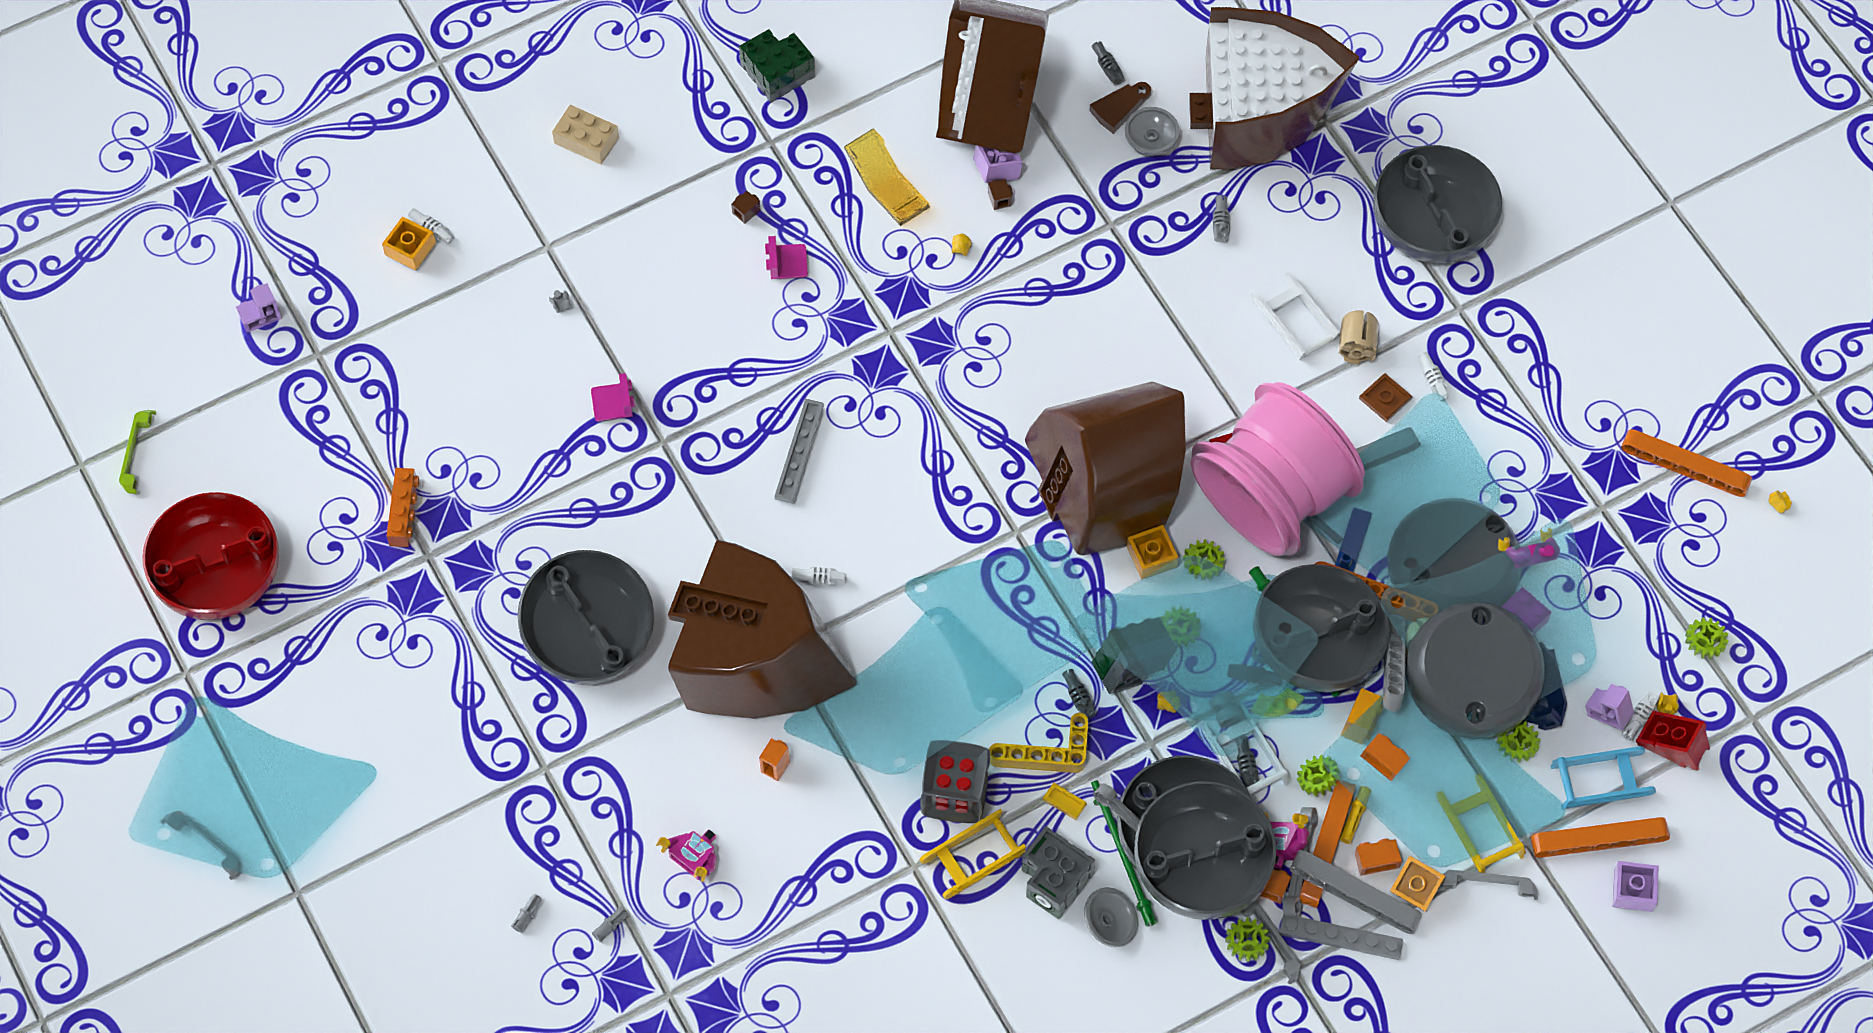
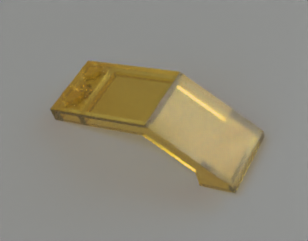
M874 128L844 146L867 191L899 226H902L930 208L929 202L898 170L885 146L884 139Z

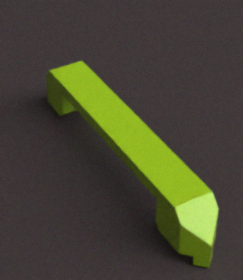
M143 410L134 415L119 477V483L127 493H137L135 489L137 484L135 476L128 473L139 428L150 427L152 414L156 415V410Z

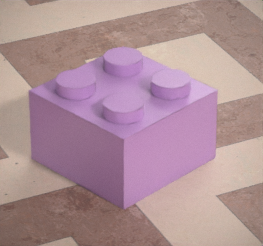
M1618 861L1614 869L1612 907L1653 912L1657 905L1659 866Z

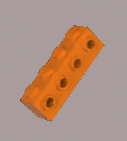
M395 468L386 535L389 546L409 547V540L413 536L411 525L412 521L415 520V510L413 509L414 504L417 503L416 487H419V476H416L414 468Z

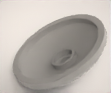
M1144 107L1133 112L1127 119L1125 137L1131 147L1141 153L1149 155L1162 154L1176 144L1179 137V124L1176 118L1165 109Z
M1110 887L1100 888L1088 897L1084 907V917L1093 937L1109 947H1120L1130 942L1135 936L1138 926L1137 913L1130 899L1123 892Z

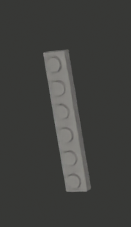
M805 398L775 492V500L791 504L794 502L822 414L823 402Z
M1284 914L1279 932L1280 935L1395 960L1400 959L1403 943L1402 938L1302 917H1288Z

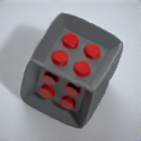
M930 741L923 772L922 794L920 798L921 813L929 818L958 823L979 822L982 818L987 792L988 769L990 766L989 749L980 745L957 741Z

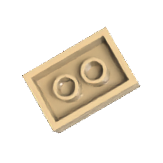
M571 104L552 131L554 144L599 164L603 163L619 138L617 125Z

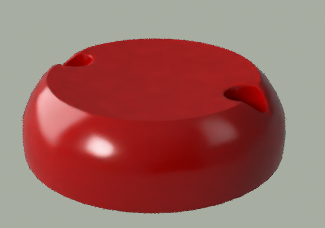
M223 492L197 494L172 505L155 521L144 543L142 555L143 568L150 588L158 599L174 612L201 620L226 618L252 606L262 597L273 582L279 565L278 539L266 514L251 501L241 496Z

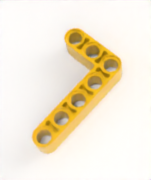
M1083 713L1073 714L1070 720L1068 748L994 743L989 747L990 764L994 767L1079 773L1085 767L1088 718ZM1080 722L1083 726L1078 727L1075 723ZM1079 740L1082 744L1075 745L1073 742ZM1000 753L1002 756L994 757L993 754ZM1015 754H1019L1022 757L1020 759H1015L1012 756ZM1040 756L1042 759L1034 760L1032 757ZM1059 757L1061 761L1055 762L1052 758ZM1073 759H1079V760H1081V762H1080V763H1074V762H1072V760H1073Z

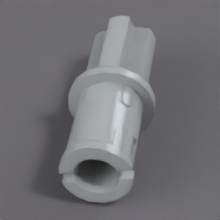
M533 894L525 907L520 908L519 915L511 925L514 930L520 933L523 932L530 919L534 918L533 914L541 903L542 898Z
M619 907L610 917L604 918V922L592 932L594 938L601 942L612 930L615 931V927L628 916L627 911Z

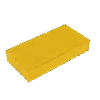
M1054 782L1043 797V801L1074 820L1078 819L1087 806V802Z

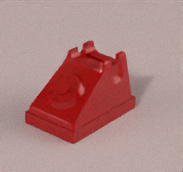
M1654 710L1636 739L1638 746H1643L1645 749L1676 763L1680 767L1686 768V766H1689L1692 770H1699V762L1706 750H1710L1705 730L1707 727L1705 721Z

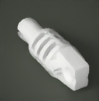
M415 208L408 212L410 219L433 231L436 241L440 239L446 244L451 242V235L446 232L448 229L434 218L423 215Z
M1427 351L1420 353L1418 359L1424 369L1423 375L1432 393L1436 392L1440 401L1447 399L1448 394L1445 388L1448 385L1438 366L1433 364Z
M792 568L793 580H805L811 584L822 585L845 583V572H837L836 568Z
M1648 691L1634 709V714L1629 720V724L1621 734L1625 739L1629 736L1628 740L1632 741L1638 730L1644 727L1652 711H1655L1659 695Z

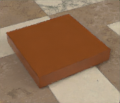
M1384 373L1359 396V400L1387 423L1412 400L1413 396Z

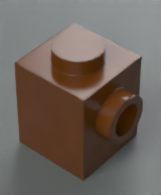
M996 179L988 183V195L993 209L998 210L1010 207L1013 191L1011 185L1007 184L1006 179Z
M748 191L739 194L734 202L731 203L732 214L744 224L761 211L759 198Z

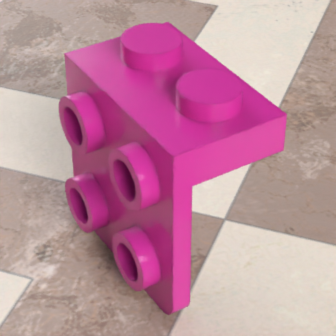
M768 236L769 243H765L766 255L769 254V259H766V270H770L771 279L807 277L806 245H776V236Z
M626 373L619 374L620 383L591 388L594 417L597 422L633 417L634 397L629 395V391H633L631 380H627Z

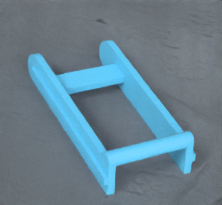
M1638 746L1567 758L1559 757L1553 760L1551 769L1559 768L1567 798L1561 805V809L1655 794L1656 789L1654 786L1637 788L1629 757L1644 754L1645 748ZM1617 759L1625 790L1575 798L1567 767Z

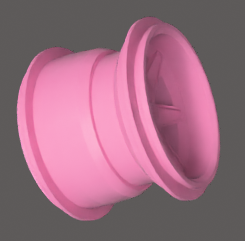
M1281 382L1262 383L1255 390V403L1236 422L1232 437L1226 443L1197 442L1192 448L1190 464L1192 473L1204 495L1218 513L1240 535L1268 554L1291 556L1296 554L1301 546L1299 537L1300 522L1307 516L1321 514L1342 496L1356 497L1359 495L1364 487L1365 470L1362 460L1350 439L1332 417L1316 402L1288 384Z

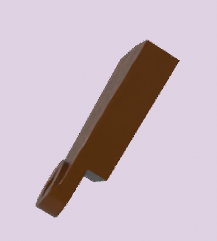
M1138 82L1133 86L1127 84L1091 103L1089 111L1103 127L1114 134L1127 121L1129 116L1150 98L1151 86L1146 82ZM1139 89H1145V94L1143 92L1139 93Z

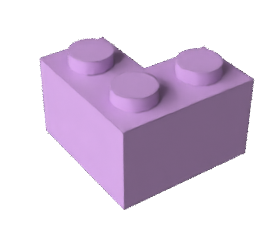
M981 146L975 147L973 160L985 183L996 179H1006V181L1019 179L1023 162L1018 153H999L996 149Z
M268 283L257 285L251 289L250 292L253 300L242 302L236 306L240 320L247 333L282 319Z
M1611 684L1607 690L1596 688L1585 705L1588 717L1620 730L1624 729L1634 714L1629 690Z

